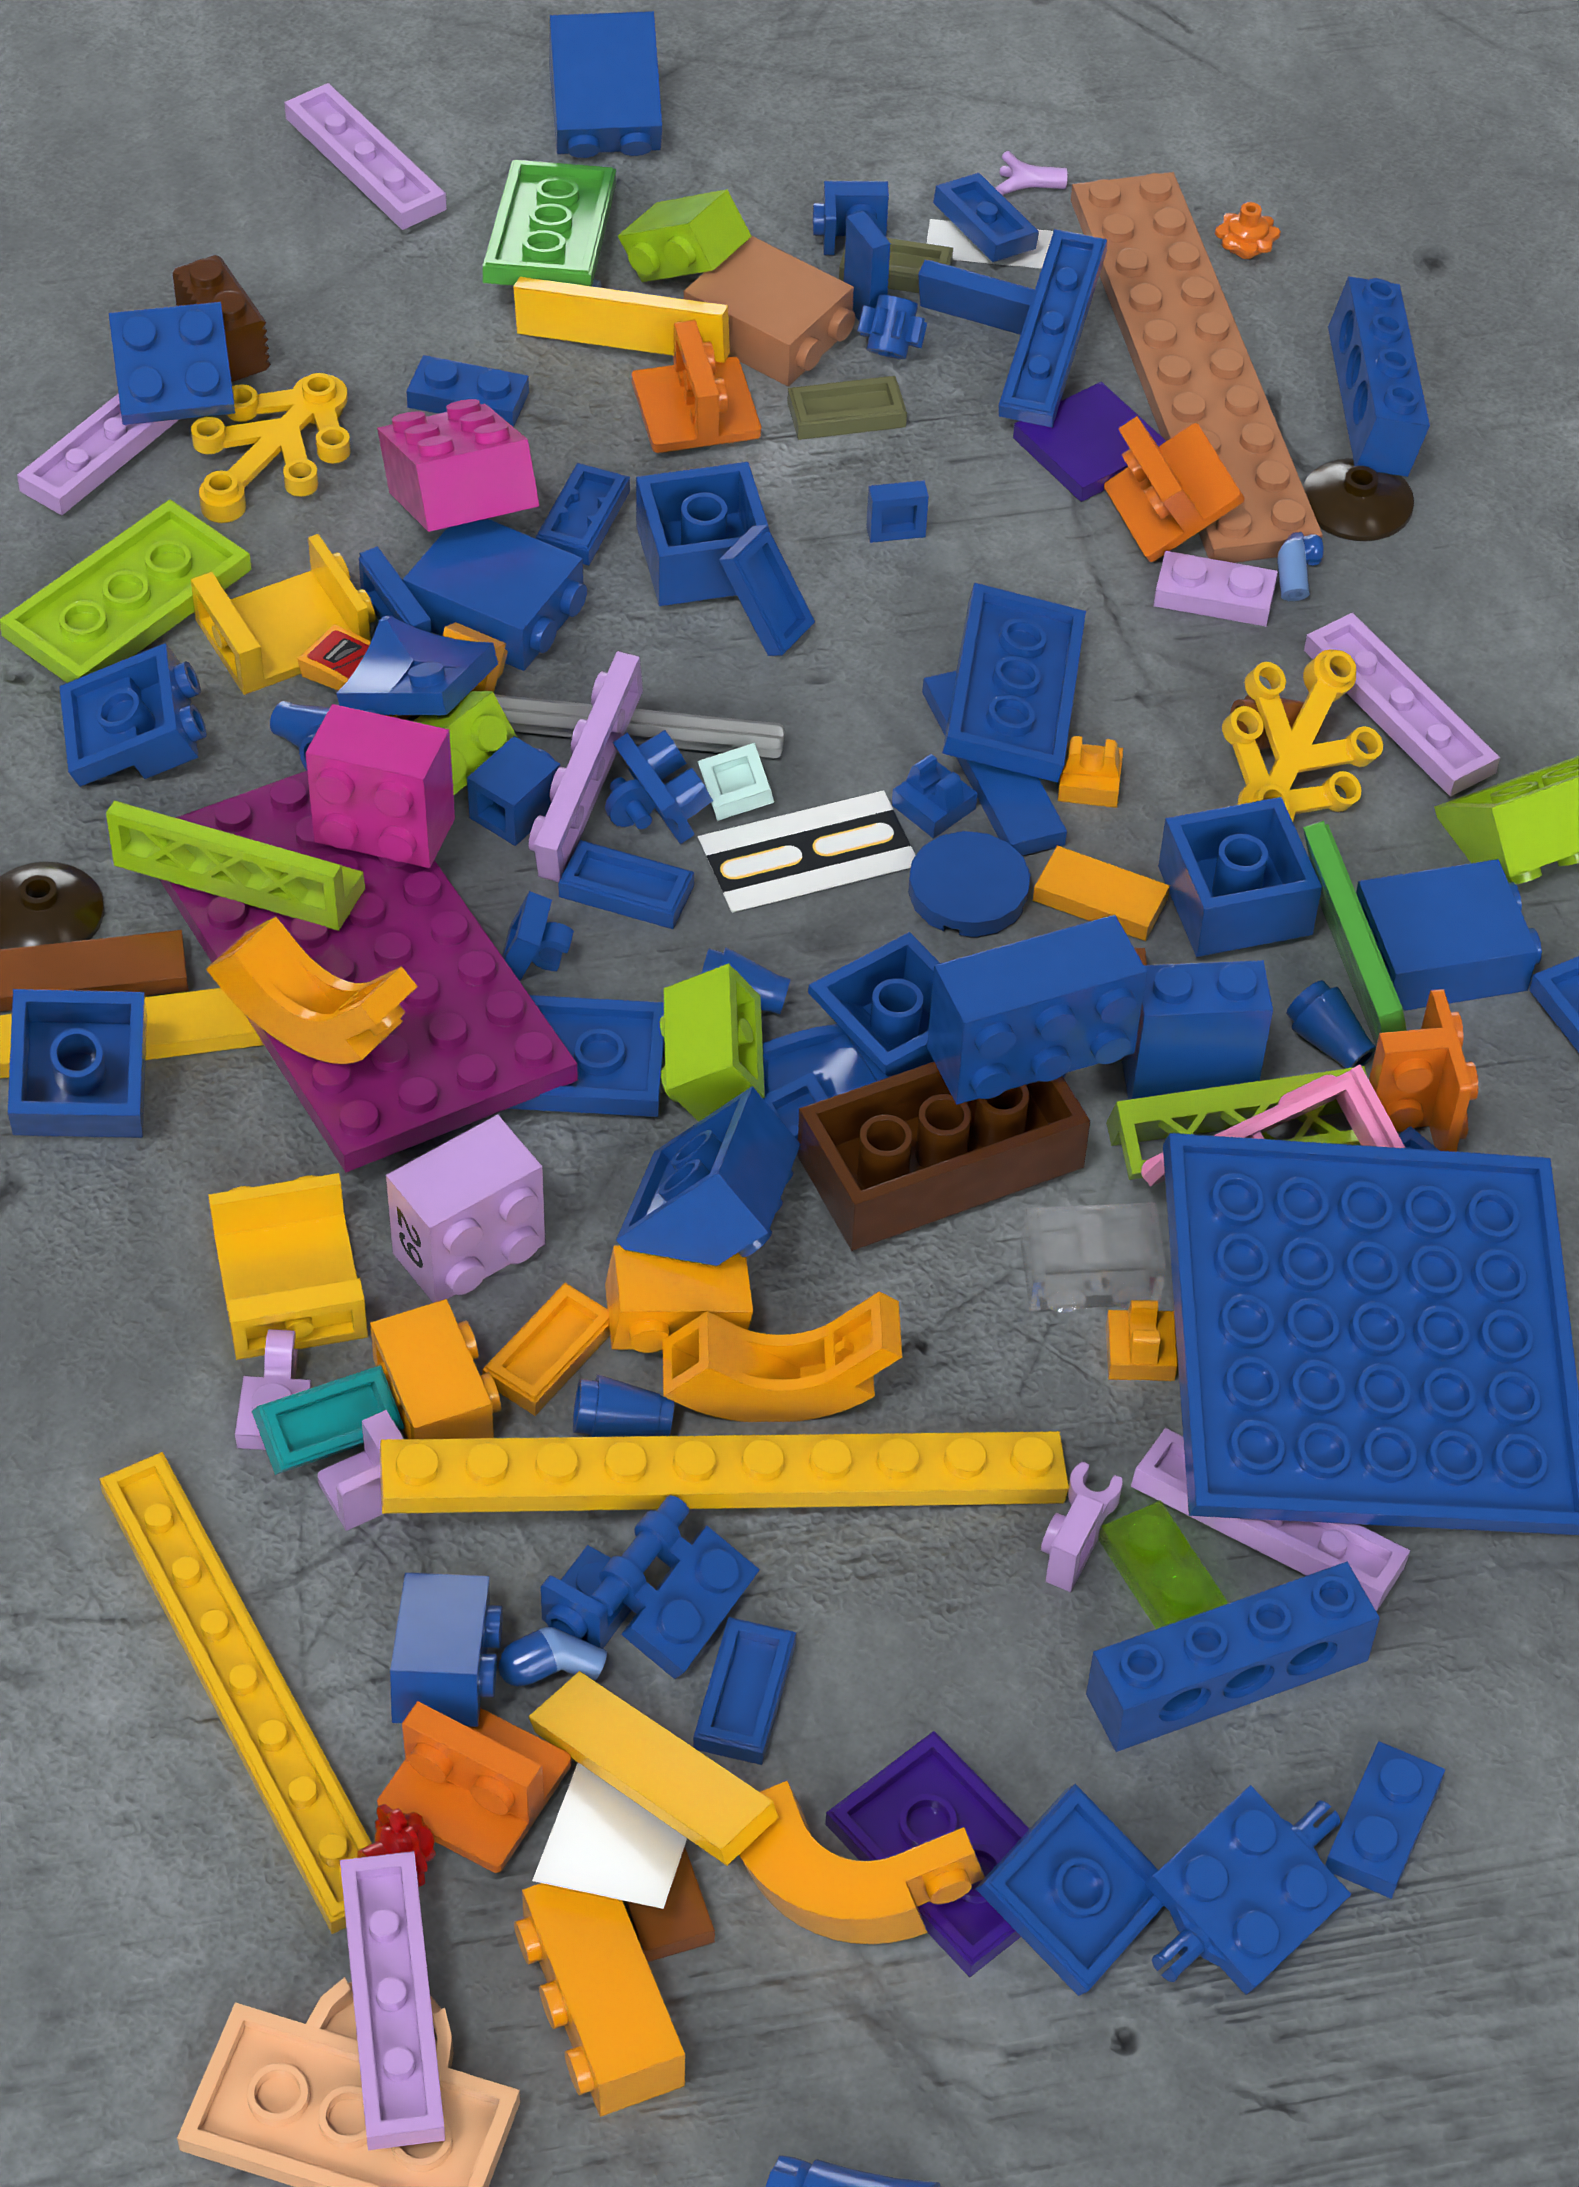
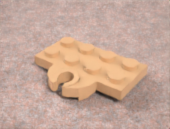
M344 1977L320 1997L306 2024L235 2002L178 2134L177 2141L179 2150L294 2187H489L520 2105V2090L451 2069L454 2052L445 2007L441 2009L430 1995L445 2141L368 2150L352 1982L348 1983Z

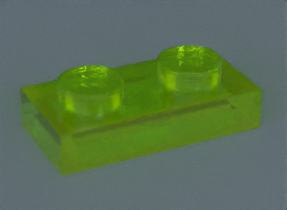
M1161 1500L1101 1526L1099 1542L1156 1629L1229 1604Z

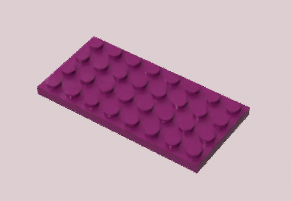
M307 770L176 817L363 871L365 890L339 931L159 879L212 963L247 931L276 916L312 960L340 979L352 983H367L402 966L418 986L400 1003L401 1007L405 1010L404 1015L400 1018L403 1022L363 1060L355 1063L336 1064L308 1057L269 1035L246 1015L345 1173L538 1097L540 1094L559 1086H565L578 1081L577 1062L435 860L431 867L427 868L314 842Z

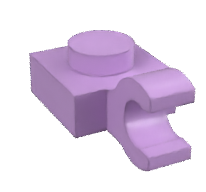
M268 1329L265 1345L264 1377L243 1376L235 1430L237 1448L266 1450L251 1412L259 1405L312 1388L311 1380L295 1379L298 1363V1349H294L295 1331Z
M1080 1462L1071 1473L1068 1498L1072 1506L1067 1516L1059 1513L1053 1516L1041 1545V1551L1049 1554L1046 1582L1068 1592L1072 1591L1098 1541L1102 1523L1117 1508L1122 1489V1478L1114 1475L1109 1487L1104 1491L1095 1492L1089 1490L1085 1486L1089 1464L1085 1462Z

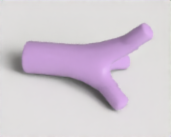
M1010 151L1003 153L1002 159L1008 166L1000 168V175L1009 177V179L995 187L1002 195L1026 188H1066L1067 168L1029 165L1018 160Z

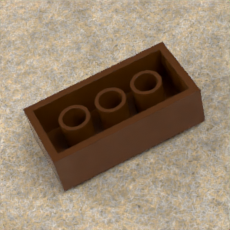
M931 1062L799 1108L798 1142L800 1147L797 1156L851 1251L1084 1168L1090 1119L1063 1076L1052 1081H1037L1009 1089L990 1099L978 1098L956 1105L935 1062Z

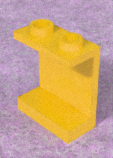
M319 534L308 537L311 571L230 599L213 572L191 579L196 622L243 695L300 675L301 671L297 658L333 625L351 631L371 642L369 623L375 621V611L372 602L364 589L356 590L350 581V574L343 557L338 552L332 554Z
M339 1173L323 1176L307 1175L293 1181L256 1187L240 1186L226 1192L208 1194L236 1360L264 1356L268 1329L295 1331L294 1349L298 1350L368 1338L365 1300L361 1280L356 1275L344 1215Z

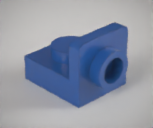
M824 181L823 203H813V235L823 236L824 255L835 254V236H846L847 216L861 211L868 214L886 236L889 200L888 181Z
M587 1545L561 1580L554 1576H548L540 1587L542 1620L546 1622L548 1627L559 1629L602 1649L605 1647L631 1612V1609L622 1602L611 1616H607L606 1606L591 1598V1595L601 1584L599 1574L611 1559L609 1556Z

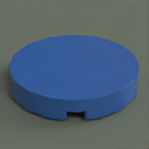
M961 831L941 835L920 849L911 863L908 894L915 911L929 925L944 931L945 925L952 929H959V935L977 937L998 933L1017 921L1023 912L1024 904L1028 900L1031 874L1024 857L1008 842L987 833Z

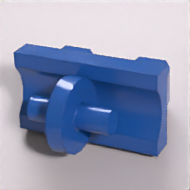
M666 730L639 746L635 744L628 733L612 742L629 766L628 770L634 780L626 781L624 778L619 777L611 782L610 790L612 792L605 804V811L610 820L616 826L629 827L635 824L638 829H645L652 823L650 814L655 808L679 844L694 836L695 833L687 819L698 813L709 803L713 802L693 768H689L665 785L661 781L687 764Z

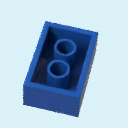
M1116 915L934 965L927 1048L956 1105L978 1098L990 1099L1002 1094L1006 1090L1033 1082L1052 1081L1065 1073L1095 1064H1111L1124 1056L1135 1053L1147 970Z

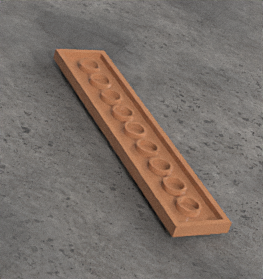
M1174 172L1151 173L1144 176L1110 180L1101 179L1093 182L1072 184L1071 203L1083 234L1107 239V252L1101 268L1100 278L1161 436L1168 441L1191 424H1199L1245 498L1242 504L1198 532L1208 558L1232 563L1278 557L1281 546L1292 533L1302 532L1304 536L1316 534L1322 538L1323 534Z

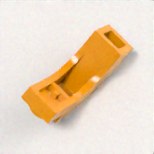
M276 916L247 931L206 968L207 972L235 1005L269 1035L308 1057L336 1064L355 1063L363 1060L403 1022L400 1018L404 1015L405 1010L401 1007L400 1003L418 987L402 966L367 983H352L340 979L312 960Z
M879 1291L820 1328L786 1335L750 1331L706 1311L662 1340L663 1397L706 1415L741 1422H798L833 1415L853 1408L875 1397L874 1375L902 1358L899 1301Z
M788 1781L760 1791V1793L774 1802L779 1818L739 1854L759 1890L785 1917L815 1934L837 1941L856 1944L892 1943L928 1933L918 1906L927 1902L945 1904L955 1901L971 1890L972 1884L985 1878L964 1827L881 1860L856 1861L831 1853L812 1837L801 1806Z

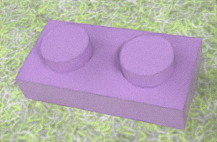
M1165 551L1156 587L1154 606L1266 627L1278 571Z

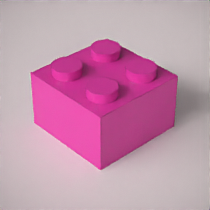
M332 704L305 753L314 842L430 868L455 820L449 729Z

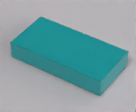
M381 1365L259 1405L251 1411L275 1475L364 1445L362 1420L387 1410L399 1431L405 1428Z

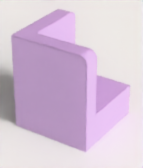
M387 1410L362 1420L365 1451L329 1466L318 1473L319 1486L346 1531L383 1515L379 1460L381 1439H404Z

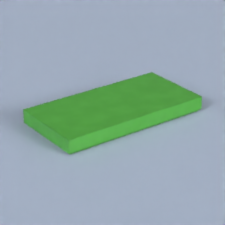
M512 161L483 263V283L514 286L519 277L592 287L616 188V169L612 167L538 161Z
M1324 821L1303 827L1309 859L1322 886L1319 904L1377 1046L1379 1033L1407 1031L1403 1008L1329 825H1325Z

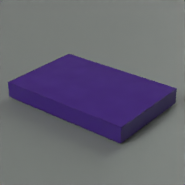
M935 1731L827 1811L825 1825L859 1861L886 1859L964 1827L985 1877L1029 1830L1023 1821ZM981 1881L972 1884L971 1890L955 1901L945 1904L927 1902L918 1906L928 1934L969 1978L1021 1937L975 1889Z

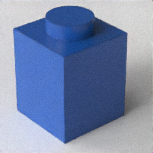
M513 736L467 777L469 818L516 846L531 833L537 816L546 817L552 803L550 801L551 784L557 769L561 767L560 763L555 761L546 751L539 748L535 749Z

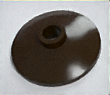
M1353 458L1338 459L1319 466L1311 472L1303 485L1319 527L1339 538L1353 541L1384 539L1404 528L1412 516L1414 496L1409 484L1402 476L1375 472L1366 466H1355Z
M35 862L19 866L0 876V949L90 940L100 928L104 917L103 896L97 883L84 871L64 863Z

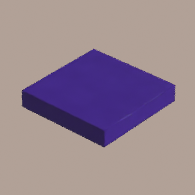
M1099 382L1060 401L1053 427L1019 421L1014 423L1013 438L1080 502L1104 491L1105 482L1128 467L1121 454L1130 449L1118 428L1138 416L1158 446L1166 442L1162 436L1103 382Z

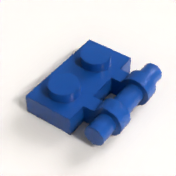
M669 1495L656 1511H647L634 1528L636 1538L622 1556H613L599 1574L601 1584L591 1595V1598L606 1606L607 1616H611L622 1602L635 1612V1617L621 1635L672 1678L676 1679L687 1670L760 1569L709 1526H705L699 1531L690 1543L680 1536L678 1527L689 1514V1508L678 1497ZM657 1556L671 1569L655 1589L646 1582L643 1573Z

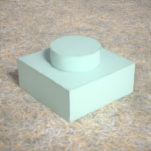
M755 743L698 761L706 789L713 800L711 804L717 821L774 803Z

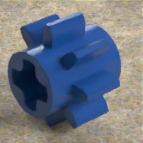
M879 295L876 308L863 306L857 332H860V336L869 338L866 350L885 357L906 359L909 346L922 348L927 322H924L925 319L922 317H916L918 304L896 296Z

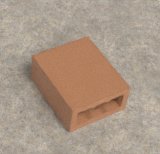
M754 236L749 238L713 271L704 272L684 290V299L728 305L730 354L728 356L737 357L741 363L786 386H790L805 371L812 370L819 362L821 356L837 341L845 340L855 323L853 286Z

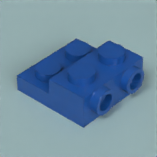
M166 643L59 686L68 773L80 787L133 765L143 778L147 779L199 758L196 741L205 738L207 732L200 712L195 705L191 704V698L201 693L200 683L190 663L187 661L180 663Z

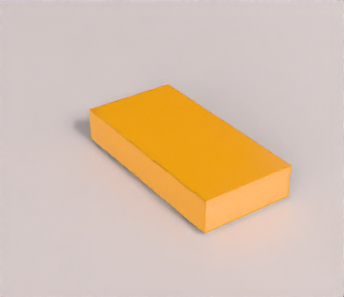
M1057 845L1034 886L1033 901L1088 921L1116 915L1127 935L1146 941L1168 900L1170 885Z
M564 1283L482 1369V1374L489 1372L495 1382L498 1393L536 1416L610 1336L608 1309L569 1284Z

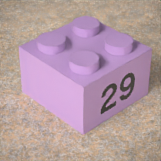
M498 1114L386 1175L393 1254L433 1303L472 1291L486 1277L510 1264H519L526 1261L538 1248L545 1245L542 1165Z

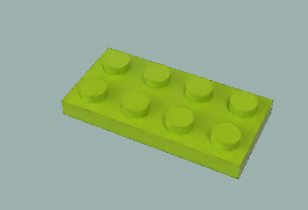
M169 499L0 619L1 635L68 683L136 655L195 612L191 579L213 572L225 590L252 570L250 553Z

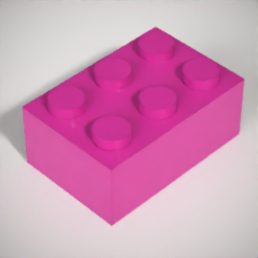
M479 400L456 401L446 406L447 412L427 417L424 412L419 411L399 414L392 418L391 425L377 428L389 493L428 532L539 506L528 439L488 405H480Z

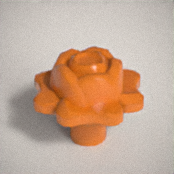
M1246 202L1241 206L1239 214L1226 213L1224 215L1223 223L1215 229V235L1223 239L1222 246L1229 250L1230 253L1236 254L1242 259H1252L1256 255L1271 252L1272 243L1279 239L1281 231L1273 226L1274 220L1272 217L1261 215L1262 208L1259 204Z

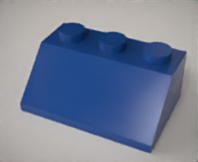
M750 1087L654 1151L616 1241L624 1250L718 1266L736 1253L741 1257L753 1254L772 1235L770 1227L775 1213L783 1204L781 1196L785 1185L794 1174L791 1169L800 1143L754 1087Z

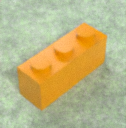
M544 1883L522 1889L523 1919L514 1922L516 1937L526 1963L529 1965L539 1961L547 1983L539 1986V1993L552 2029L562 2026L566 2029L573 2048L564 2052L565 2060L578 2095L590 2092L599 2116L602 2117L684 2087L685 2052L623 1901Z

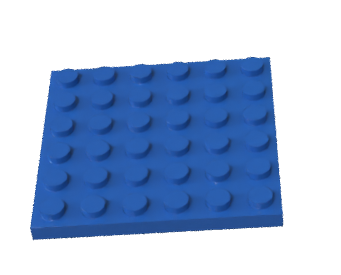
M1169 1133L1163 1143L1189 1516L1579 1535V1390L1551 1158Z

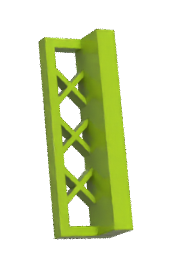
M115 800L106 811L114 866L338 931L365 890L363 871Z
M1361 1066L1366 1074L1365 1066ZM1352 1068L1117 1101L1106 1122L1111 1146L1122 1145L1129 1180L1143 1178L1141 1167L1146 1160H1142L1138 1142L1167 1138L1169 1133L1199 1134L1226 1130L1277 1106L1279 1099L1290 1091L1324 1075L1338 1077ZM1336 1099L1295 1118L1304 1124L1294 1138L1284 1139L1286 1141L1361 1145L1353 1129L1339 1131L1318 1117L1343 1113ZM1309 1128L1319 1133L1318 1135L1304 1136ZM1267 1132L1262 1133L1264 1139L1277 1140Z

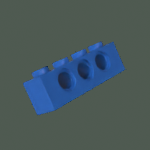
M1348 276L1329 323L1328 331L1354 465L1366 466L1375 472L1408 477L1428 432L1430 423L1400 284L1390 283L1379 278L1363 279Z
M1347 1561L1093 1651L1086 1695L1113 1748L1118 1752L1368 1661L1380 1617Z

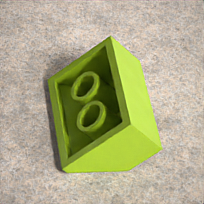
M1579 756L1434 806L1438 820L1471 863L1499 859L1508 882L1520 884L1542 876L1540 867L1556 861L1558 866H1569L1579 863Z

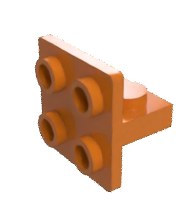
M696 320L674 323V365L640 369L632 372V385L653 452L678 451L754 440L761 437V424L739 359L737 357H727L725 363L715 362L712 343L710 341H702Z
M1138 416L1118 428L1130 449L1121 454L1128 467L1106 481L1104 488L1149 562L1156 561L1165 554V551H1171L1244 502L1243 494L1199 424H1191L1160 446L1154 441Z
M1444 989L1430 990L1420 1030L1379 1033L1369 1081L1396 1131L1402 1132L1410 1126L1413 1129L1429 1126L1434 1146L1438 1150L1456 1152L1459 1140L1466 1139L1468 1134L1467 1109L1469 1101L1476 1100L1478 1096V1075L1475 1064L1472 1061L1465 1062L1462 1051L1464 1039L1462 1019L1459 1012L1450 1011Z
M417 1701L402 1722L405 1760L377 1799V1805L386 1804L392 1810L399 1808L406 1814L416 1812L422 1816L423 1822L431 1829L436 1843L494 1873H499L504 1869L570 1769L571 1756L568 1752L480 1708L478 1727L465 1726Z

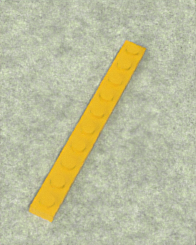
M1060 1431L381 1439L379 1452L382 1514L658 1509L669 1495L676 1496L684 1501L689 1509L1056 1504L1065 1502L1069 1490Z

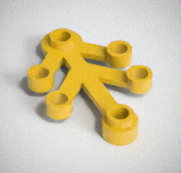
M314 373L300 379L293 389L257 394V391L249 385L239 384L232 386L235 414H226L230 419L245 422L252 420L257 414L287 411L281 418L225 426L218 418L202 417L197 419L191 426L193 447L202 454H215L224 448L254 444L228 471L212 472L205 477L204 482L200 485L201 512L205 518L217 523L232 522L244 514L246 510L244 488L281 451L285 463L283 475L286 491L291 495L302 497L308 496L317 490V466L307 459L301 431L309 423L316 424L317 455L322 461L340 463L346 460L351 453L349 433L346 429L340 427L338 418L341 416L343 408L348 401L347 387L339 378L325 373Z
M1324 650L1306 665L1303 672V680L1309 694L1292 728L1289 725L1279 693L1284 690L1286 685V677L1282 669L1272 662H1262L1248 673L1245 678V689L1248 695L1255 700L1259 713L1251 707L1241 706L1227 716L1222 724L1223 735L1234 748L1246 784L1239 794L1237 805L1282 797L1292 821H1294L1295 814L1329 808L1335 812H1343L1360 799L1361 785L1353 774L1346 771L1336 772L1321 786L1290 790L1297 773L1344 764L1365 767L1379 757L1383 751V741L1380 735L1374 729L1366 726L1358 727L1345 739L1312 745L1332 702L1338 700L1349 691L1356 681V664L1349 654L1341 650ZM1259 676L1265 677L1269 681L1271 689L1266 688L1261 683ZM1237 720L1247 726L1249 734L1239 729ZM1263 728H1265L1276 760L1269 774L1255 741L1262 734ZM1357 740L1366 745L1368 754L1360 750ZM1335 785L1340 786L1345 791L1346 799L1336 792Z

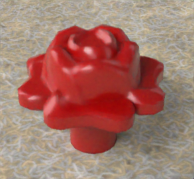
M386 1804L378 1806V1819L375 1821V1842L358 1850L357 1857L362 1858L414 1851L418 1887L424 1885L425 1872L428 1870L427 1862L436 1856V1852L433 1849L435 1839L431 1829L423 1822L422 1816L416 1812L406 1814L399 1808L392 1810Z

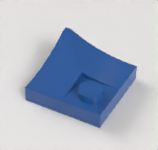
M383 616L378 622L372 641L360 664L348 681L336 693L339 705L363 711L371 709L381 715H447L498 665L494 643L473 642L444 637L415 628L392 616Z
M838 1024L794 1032L763 1043L765 1098L763 1099L797 1140L799 1108L890 1077L876 1066Z

